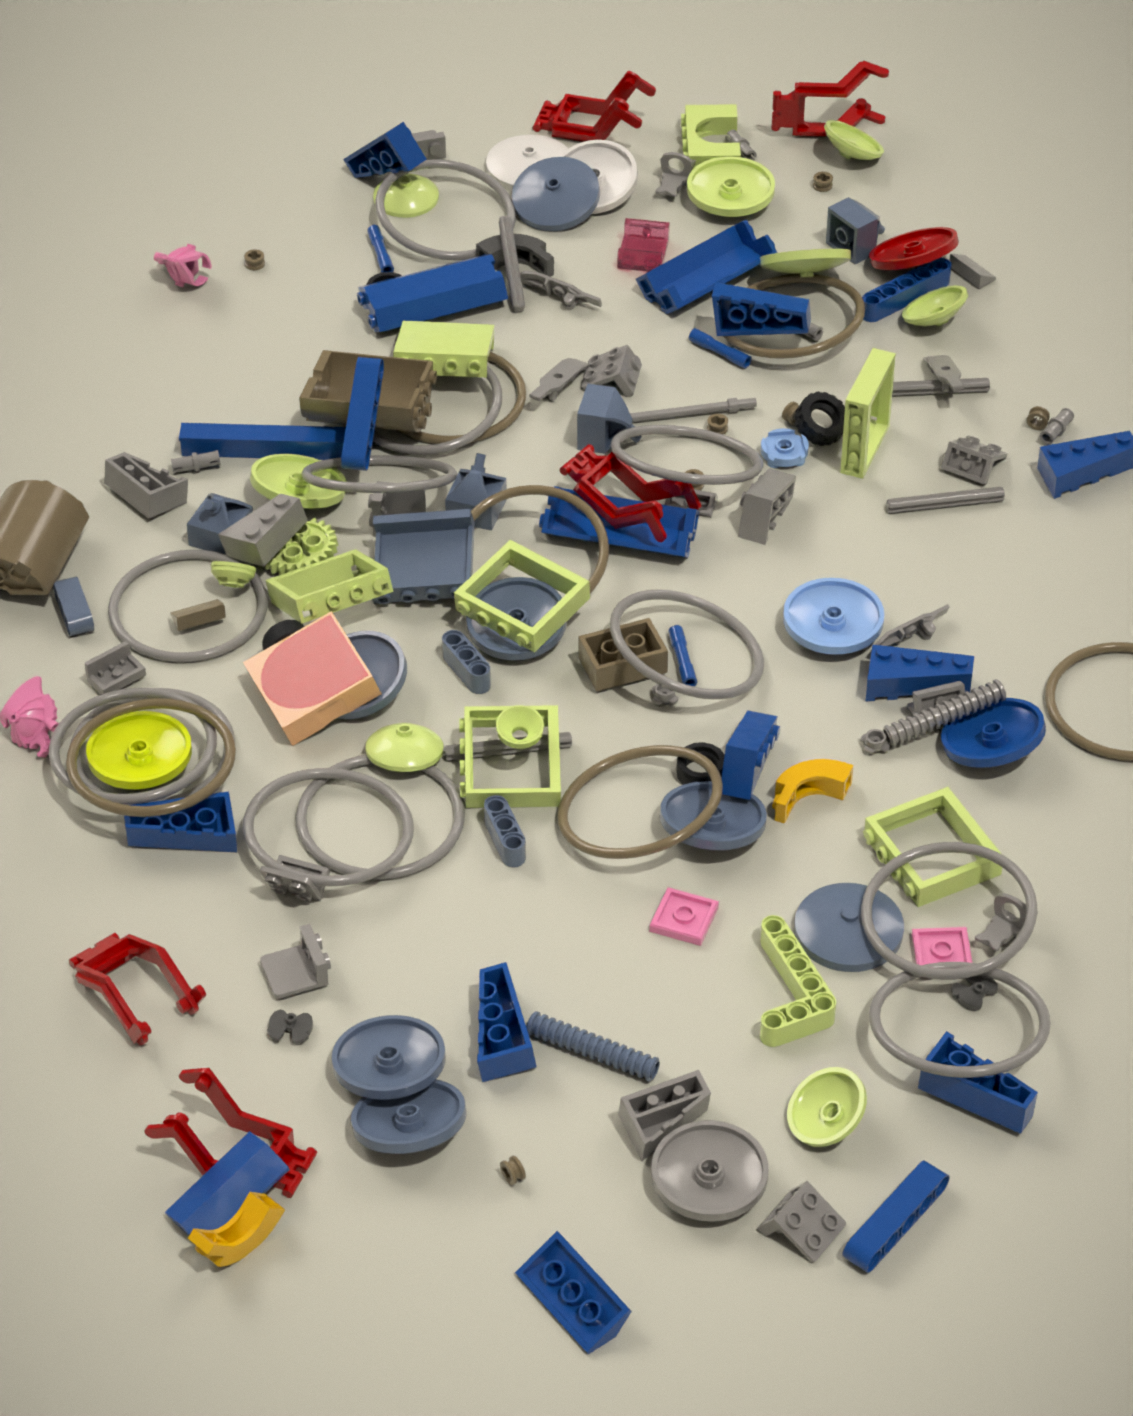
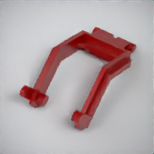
M863 61L859 62L838 83L795 82V90L788 95H782L781 91H774L772 103L774 111L772 112L771 129L779 131L780 127L793 128V135L828 137L824 129L826 123L804 121L805 98H847L870 74L886 78L889 76V70ZM859 98L837 121L855 127L863 118L877 124H883L886 117L871 111V105L865 99Z
M627 71L605 100L565 94L564 98L557 104H552L546 100L532 128L536 132L540 130L552 131V137L581 142L606 140L620 120L638 129L641 127L642 120L628 111L629 104L626 101L636 88L650 97L655 95L656 88L640 78L636 73ZM572 111L601 116L594 126L567 123Z
M591 444L584 447L575 457H572L559 469L562 475L566 476L568 474L577 483L573 490L615 529L647 523L658 542H663L667 538L660 519L663 517V508L658 500L683 495L690 509L699 510L701 508V503L691 483L668 479L646 482L630 466L620 461L613 452L608 456H597ZM609 472H612L644 503L617 508L594 485Z
M113 933L94 944V948H87L70 958L69 963L73 969L76 968L77 970L75 977L78 983L102 993L133 1043H138L142 1046L148 1042L147 1035L152 1033L151 1028L147 1022H141L136 1019L106 973L135 956L156 964L180 999L176 1002V1006L182 1014L188 1012L190 1015L198 1012V1005L206 997V992L200 984L193 989L190 988L165 948L131 934L120 939L116 933Z
M210 1068L182 1070L179 1074L180 1080L187 1084L195 1083V1088L207 1095L230 1127L245 1132L250 1131L254 1135L273 1141L270 1148L290 1170L272 1187L281 1189L285 1197L292 1198L303 1179L301 1173L305 1174L317 1155V1150L313 1147H308L306 1151L298 1149L294 1145L293 1129L291 1127L241 1111ZM178 1112L176 1115L166 1116L163 1124L147 1125L144 1132L149 1138H174L202 1175L219 1161L211 1156L187 1124L189 1118L185 1114Z

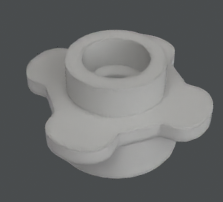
M659 684L652 687L651 692L654 694L653 702L655 704H675L678 702V696L675 695V691Z
M871 729L861 736V741L865 744V752L869 754L880 751L886 752L890 748L889 743H886V734L882 730Z

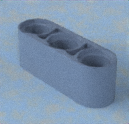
M78 577L55 581L53 585L55 598L69 636L94 631L92 614Z
M458 630L445 632L442 636V651L445 662L472 693L483 694L488 692L491 688L489 663L462 632Z
M498 795L490 796L484 802L485 826L502 862L512 868L522 866L526 860L525 837L507 800Z

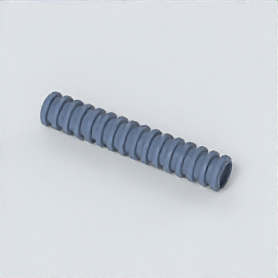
M535 1011L527 1022L526 1028L530 1036L534 1034L535 1038L540 1039L542 1037L543 1041L546 1042L550 1040L553 1045L558 1043V1046L561 1048L566 1046V1049L569 1051L574 1049V1052L577 1054L582 1052L584 1057L590 1055V1059L595 1060L597 1058L600 1063L605 1061L608 1066L613 1064L615 1069L621 1067L623 1072L629 1071L631 1075L637 1074L639 1078L645 1077L646 1081L654 1079L660 1066L658 1057L651 1058L650 1054L643 1055L642 1051L635 1052L634 1048L627 1049V1046L624 1044L619 1046V1042L615 1041L612 1043L611 1039L608 1038L604 1040L601 1035L596 1037L593 1032L588 1034V1031L585 1029L580 1031V1028L577 1026L572 1028V1025L569 1023L564 1025V1022L561 1020L556 1022L554 1017L549 1019L548 1015L543 1014L541 1016L540 1012Z

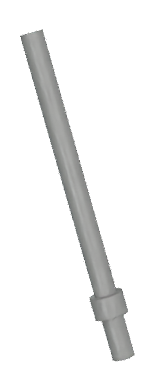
M730 398L725 402L630 414L633 422L720 411L738 412L739 409L757 407L756 398L741 400Z

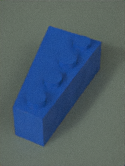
M402 122L343 160L354 178L374 174L383 175L387 172L398 173L402 170L408 172L427 160V158L413 138L410 129Z
M715 282L712 302L717 336L805 334L809 332L811 323L809 299Z
M1129 430L1041 446L1037 469L1052 497L1056 499L1061 497L1062 492L1068 490L1074 492L1079 490L1080 485L1089 482L1092 485L1099 482V478L1103 476L1112 477L1132 469L1133 435Z
M872 645L866 702L875 701V697H887V700H898V696H913L912 692L957 681H961L964 684L965 692L968 691L970 693L974 656Z
M747 710L726 744L722 771L723 795L751 799L769 752L773 749L774 742L778 741L780 726L777 725L778 716Z
M229 791L213 793L202 802L171 814L153 817L124 815L128 846L237 853L236 831ZM183 798L133 804L131 806L162 805Z
M507 962L480 969L479 1053L477 1063L482 1082L536 1068L532 1044Z
M948 1031L944 1033L925 1059L953 1066H980L994 1063L989 1059L984 1061L976 1056L974 1049L967 1044L960 1045L954 1041V1035ZM921 1071L918 1089L1020 1134L1033 1117L1038 1094L1037 1091L1010 1073H1000L985 1077L957 1078Z

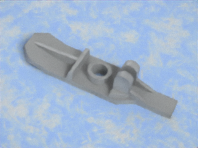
M523 271L520 273L521 282L524 285L543 288L549 296L553 292L559 297H564L565 306L568 310L574 309L577 303H591L599 307L602 306L600 298L582 292L574 285L539 272Z
M949 356L923 357L924 361L929 364L931 372L935 373L937 379L942 382L943 393L949 392V386L952 392L964 389V385L960 381L961 372Z
M572 358L562 360L540 379V386L530 393L529 397L540 401L549 395V400L554 402L558 391L562 390V387L569 381L573 382L577 374L587 369L588 364Z
M947 604L931 613L922 614L886 632L875 645L890 646L896 644L898 646L903 637L909 638L917 632L924 639H931L936 630L935 625L932 623L933 620L946 614L950 608Z

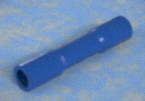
M378 225L369 226L367 233L375 249L381 273L394 272L380 227Z
M696 328L689 334V341L705 349L712 350L744 369L749 367L752 361L751 356L715 340L712 336Z
M674 625L669 628L668 633L678 661L681 681L683 684L695 687L697 685V678L688 654L683 628L680 625Z

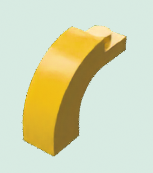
M814 759L800 762L785 770L775 783V798L772 804V808L775 809V821L785 824L794 805L800 799L809 795H826L843 801L852 784L854 765L832 759Z
M249 1192L237 1213L226 1224L214 1230L193 1228L188 1239L196 1245L195 1250L198 1253L207 1257L218 1267L228 1266L240 1261L257 1248L272 1232L285 1209L265 1193Z

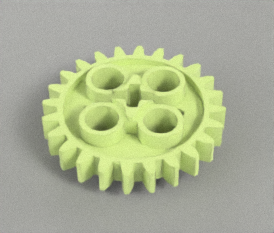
M316 518L307 521L265 565V569H271L272 574L279 571V575L334 557V553L338 552L335 530L331 529L330 524L325 526L324 520L318 523Z

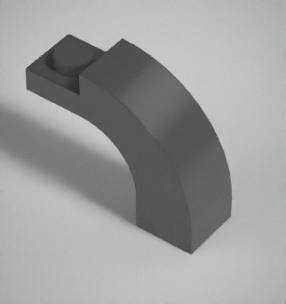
M514 234L518 263L528 265L544 275L553 276L554 257L546 252V243L533 236ZM501 235L489 237L476 244V257L492 254L495 260V270L505 265Z

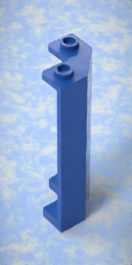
M744 220L636 278V281L645 299L650 303H658L661 305V310L669 314L714 290L715 282L725 284L759 265L761 256L778 252L769 235L756 239L753 228L747 220Z
M485 254L358 287L357 299L360 306H363L364 309H369L368 322L371 329L374 328L375 332H383L401 327L403 321H425L506 300L508 295L501 271H495V260L492 254Z
M554 486L555 488L568 491L585 501L574 490ZM604 495L617 508L644 503L643 501ZM548 496V505H551L550 509H545V513L541 514L539 520V527L542 528V533L599 543L594 526L584 513L564 500ZM662 505L663 517L660 519L667 538L663 542H658L647 523L615 529L594 510L605 527L609 545L686 558L690 554V542L694 541L700 511L696 509Z

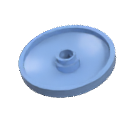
M821 578L806 582L791 592L784 605L783 621L788 634L803 647L824 654H848L866 648L879 637L884 625V608L878 596L860 583L842 578Z

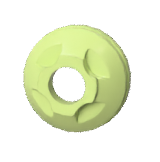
M226 561L211 562V573L219 582V585L243 588L245 584L255 577L256 568L253 566Z
M523 705L508 707L499 714L496 721V731L499 739L505 745L516 749H525L535 745L541 739L544 730V722L538 711ZM522 730L527 733V737L518 740L512 734L515 731Z

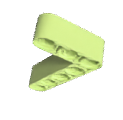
M776 915L765 917L761 924V946L796 999V1001L768 1010L761 1016V1042L769 1047H777L830 1028L835 1022L836 999L785 920Z

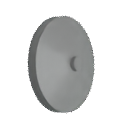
M705 1120L682 1125L671 1131L661 1140L653 1154L651 1176L656 1193L669 1208L691 1219L714 1222L735 1218L754 1207L766 1190L769 1169L765 1151L751 1134L740 1127L726 1122Z

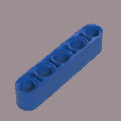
M939 258L865 293L862 297L865 304L863 320L866 322H877L905 308L916 298L930 291L947 287L950 283L952 264L950 260Z
M358 357L341 456L342 469L368 470L384 373L383 359Z
M921 1161L850 1238L843 1250L842 1256L867 1273L871 1272L943 1193L948 1185L950 1176L927 1161Z

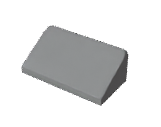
M950 254L951 268L976 287L981 288L996 280L994 275L966 255Z
M695 490L701 503L699 515L712 517L718 499L717 494ZM683 495L667 498L665 501L667 506L689 508Z

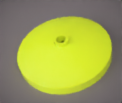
M153 711L130 712L104 723L91 734L86 746L87 762L91 772L108 785L133 790L151 788L172 780L186 768L192 755L191 737L187 728L180 721L169 715Z

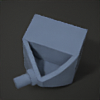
M849 197L828 207L826 244L833 249L851 250V262L855 265L869 258L871 250L877 246L878 234H882L885 231V227L881 225L880 216Z
M587 383L577 413V450H582L588 444H591L595 449L594 452L605 454L611 448V441L617 433L635 427L632 424L631 414L615 387ZM642 436L631 437V439L637 443Z
M476 453L475 463L471 465V470L460 469L445 499L446 511L472 510L489 496L507 489L505 477L485 473L484 463L486 455ZM506 500L493 505L483 512L474 521L475 527L492 531Z
M215 493L208 494L187 523L189 546L226 554L218 534L253 512V507L236 499Z

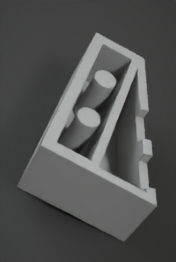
M126 452L105 460L104 484L148 519L187 503V478L181 477L177 479L170 476L169 471L163 468L161 471L151 468L149 462Z
M769 468L763 475L759 476L755 483L751 484L747 492H743L740 500V505L743 508L738 533L739 538L764 545L767 543L769 529L774 530L776 527V523L773 521L777 515H783L793 498L796 475Z
M279 494L218 535L227 557L265 566L308 520L300 498Z
M699 1070L621 1097L618 1115L641 1161L655 1152L658 1144L667 1134L682 1125L693 1122L708 1110L711 1092Z

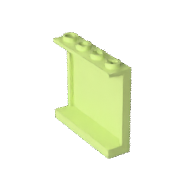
M403 321L393 351V357L433 361V370L437 371L439 376L487 378V361L490 349H494V325Z

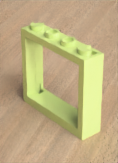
M872 348L845 400L840 471L842 474L863 479L890 427L896 353ZM871 416L877 417V420L871 419Z
M509 540L454 592L455 608L462 615L468 616L480 625L496 631L500 636L507 637L519 646L536 652L590 599L589 580ZM509 565L566 594L533 627L475 597Z
M356 549L265 580L271 603L301 624L322 617L331 611L334 613L393 592L388 568ZM356 565L357 570L352 571L351 566ZM309 610L310 615L303 617L302 611Z
M558 705L528 706L538 711L542 716L544 727H548L549 788L473 789L472 728L496 727L499 714L512 706H465L464 718H459V732H465V738H460V754H465V760H460V776H465V782H460V797H466V808H484L485 800L494 795L504 797L510 807H559L561 802Z
M949 787L865 818L863 834L866 838V843L871 845L876 851L881 863L887 864L890 860L902 854L885 832L937 812L944 816L964 843L980 845L1000 853ZM974 855L977 858L976 861L922 881L909 863L896 869L891 873V876L895 881L898 880L906 896H910L917 907L997 877L1002 874V867L988 859Z

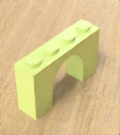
M736 104L685 105V114H681L682 150L684 155L692 160H696L693 169L702 162L713 158L741 157L740 143H713L701 139L709 135H727V132L730 130L737 131L738 116Z

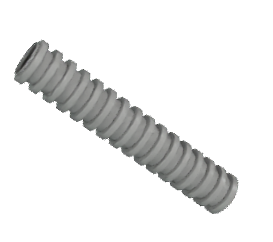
M995 679L992 684L988 682L985 687L981 685L978 687V690L972 689L971 693L968 691L964 692V696L959 694L956 699L952 697L949 699V702L943 701L942 705L935 704V708L928 707L927 711L921 710L920 714L914 713L913 717L907 716L906 720L899 719L898 723L892 722L891 726L885 725L883 732L886 734V740L889 745L895 747L897 743L903 744L904 740L910 741L911 737L917 738L919 734L924 735L926 731H933L934 727L938 729L941 724L946 726L948 721L953 723L955 718L960 720L963 715L967 717L970 715V712L974 714L977 712V709L983 710L984 706L991 707V703L996 705L999 700L1005 701L1006 691L1002 683Z

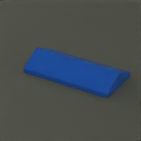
M249 1131L165 1211V1214L188 1236L193 1228L205 1230L220 1228L237 1213L249 1192L266 1193L290 1169L267 1143Z
M558 1231L515 1272L588 1354L614 1339L632 1312Z

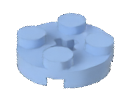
M775 429L768 433V437L765 439L763 437L761 440V455L771 468L802 466L805 463V458L808 456L809 443L803 434H801V437L796 435L795 430Z

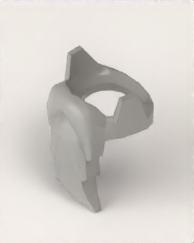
M668 152L663 154L660 159L663 175L661 186L656 189L655 193L676 197L677 192L687 183L688 176L696 160H692L684 154ZM673 158L681 160L684 164V169L679 171L671 168L669 160Z
M1006 893L999 894L994 899L995 915L991 919V923L986 927V931L975 936V940L990 946L994 951H999L1000 946L1007 944L1012 938L1018 936L1026 917V904ZM1011 903L1015 905L1020 912V918L1005 910L1004 904Z

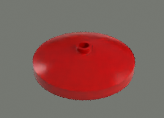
M932 227L919 229L895 236L880 243L871 250L869 257L871 265L880 270L917 268L953 251L958 246L959 239L956 230L952 228Z

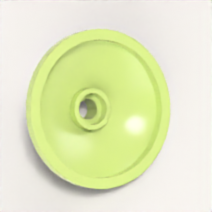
M828 120L824 126L826 135L833 146L840 151L841 156L847 159L853 157L859 160H872L880 158L884 153L883 147L874 138L856 127L836 120Z
M408 173L397 179L387 190L384 200L385 212L390 216L402 218L423 215L436 206L439 200V191L437 186L426 177ZM381 181L374 189V204L376 202L377 191L383 181Z
M958 285L930 291L909 303L904 308L902 317L905 322L912 325H943L962 308L968 298V292L965 287Z
M397 723L384 726L375 731L366 741V755L368 759L381 768L397 772H412L426 769L441 759L444 750L442 739L434 731L422 725L412 723Z
M829 1067L811 1074L800 1083L789 1101L787 1121L790 1130L801 1142L814 1147L829 1146L843 1140L858 1126L865 1113L867 1105L865 1086L856 1074L841 1067Z

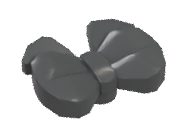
M978 975L965 978L971 984V987L956 982L953 983L951 989L953 997L958 998V1002L962 1006L976 1011L981 1009L983 1004L982 998L985 994L994 995L997 993L998 984L992 978Z
M284 1010L274 1011L269 1019L267 1034L272 1040L279 1041L286 1030L292 1031L293 1042L295 1044L303 1043L309 1039V1035L313 1030L312 1016L308 1013L296 1016L294 1013L287 1014Z

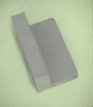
M961 681L914 691L912 692L913 702L907 704L908 710L913 714H920L921 710L927 711L928 707L935 708V704L942 705L943 701L949 702V699L952 697L956 699L959 694L964 696V684Z

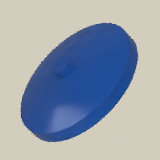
M1006 698L1003 702L999 700L996 705L991 703V707L984 706V709L981 711L977 709V712L974 714L970 712V715L967 717L963 715L960 720L955 718L953 723L948 721V724L942 729L941 740L946 755L954 762L969 767H995L1016 761L1037 748L1045 736L1046 725L1044 716L1036 705L1022 699Z

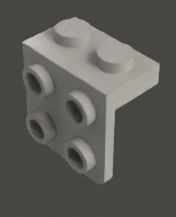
M434 130L412 133L413 138L427 160L446 158L444 132L437 133Z
M628 345L615 347L601 355H594L588 361V367L585 370L581 387L585 390L587 383L602 385L614 380L626 397L634 394L642 367L641 360Z
M377 481V483H390V482ZM425 490L370 494L368 508L372 509V512L370 513L369 526L373 527V536L376 537L373 516L426 512Z
M279 855L277 859L279 863L304 873L329 876L331 873L327 867ZM261 866L260 869L265 882L269 884L273 892L286 895L287 892L296 894L297 898L309 902L311 899L321 901L326 886H315L313 881L307 877L266 866Z
M310 924L299 927L301 945L266 954L260 958L261 966L275 998H283L329 985L327 970L331 969L330 959L327 953H322L321 949H323L320 935L318 933L314 934Z

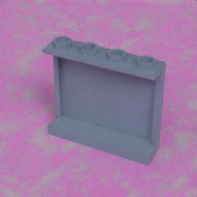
M460 509L373 516V526L376 531L374 560L388 568L393 592L372 599L373 603H410L419 600L455 599L454 592L473 573L475 522L471 510Z

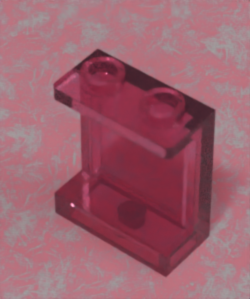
M626 218L622 245L618 249L617 269L649 272L662 265L665 261L669 244L670 222Z

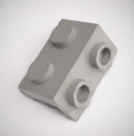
M127 641L85 662L87 681L100 694L119 690L146 676L145 667L131 654L130 644Z

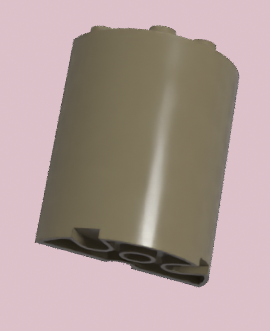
M323 350L313 369V377H309L299 397L301 414L303 417H306V421L346 425L358 357L383 359L384 373L375 428L420 432L426 428L427 417H431L432 403H430L432 385L436 384L437 371L433 370V361Z
M22 480L10 485L4 491L0 498V589L6 590L10 595L49 594L89 519V515L81 501L77 500L66 490L46 480Z

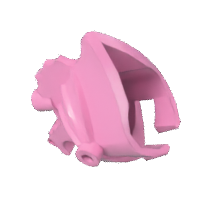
M191 244L174 250L168 256L156 252L154 255V261L165 265L170 276L175 281V285L184 287L185 283L200 286L208 281V277L201 275L194 281V276L199 271L198 259L200 257L202 258V267L209 269L212 267L209 257L202 252L195 251L196 246Z
M35 676L23 683L13 693L0 713V722L4 728H8L11 724V739L14 744L17 743L19 747L23 746L24 748L29 747L31 749H38L40 746L37 756L47 757L50 744L48 731L54 732L59 724L55 721L57 719V707L55 706V700L49 694H43L42 678Z

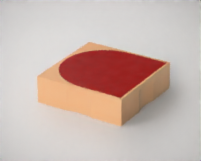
M332 611L243 662L292 746L323 729L334 719L354 711L382 694L372 674Z

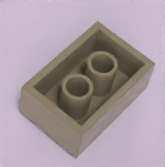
M646 618L620 625L623 639L631 651L658 673H668V650L651 619ZM610 628L578 636V658L596 691L647 678L630 665L619 652L611 636Z

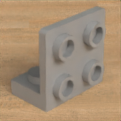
M959 437L957 440L949 441L941 469L981 484H987L994 461L1006 458L1007 453L1001 451L1002 447L998 445L979 443L980 439L976 437Z
M806 1181L791 1189L761 1223L758 1229L765 1237L775 1231L778 1234L782 1232L813 1263L846 1226V1221Z

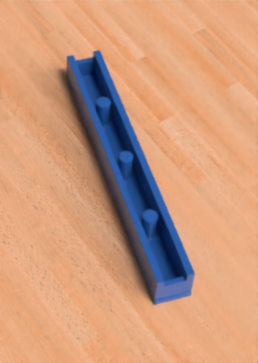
M181 423L179 441L182 456H191L194 452L202 454L218 450L219 457L262 458L274 454H296L318 460H327L342 456L346 427Z

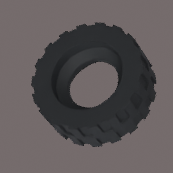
M817 391L810 393L803 399L794 415L795 426L798 428L800 435L803 434L812 444H819V446L831 445L833 442L838 441L843 434L845 406L842 404L843 402L827 392ZM818 409L828 414L832 419V425L829 428L819 426L811 417L812 411Z

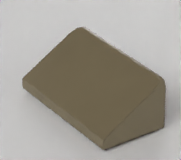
M218 599L170 612L178 631L226 618L225 606Z

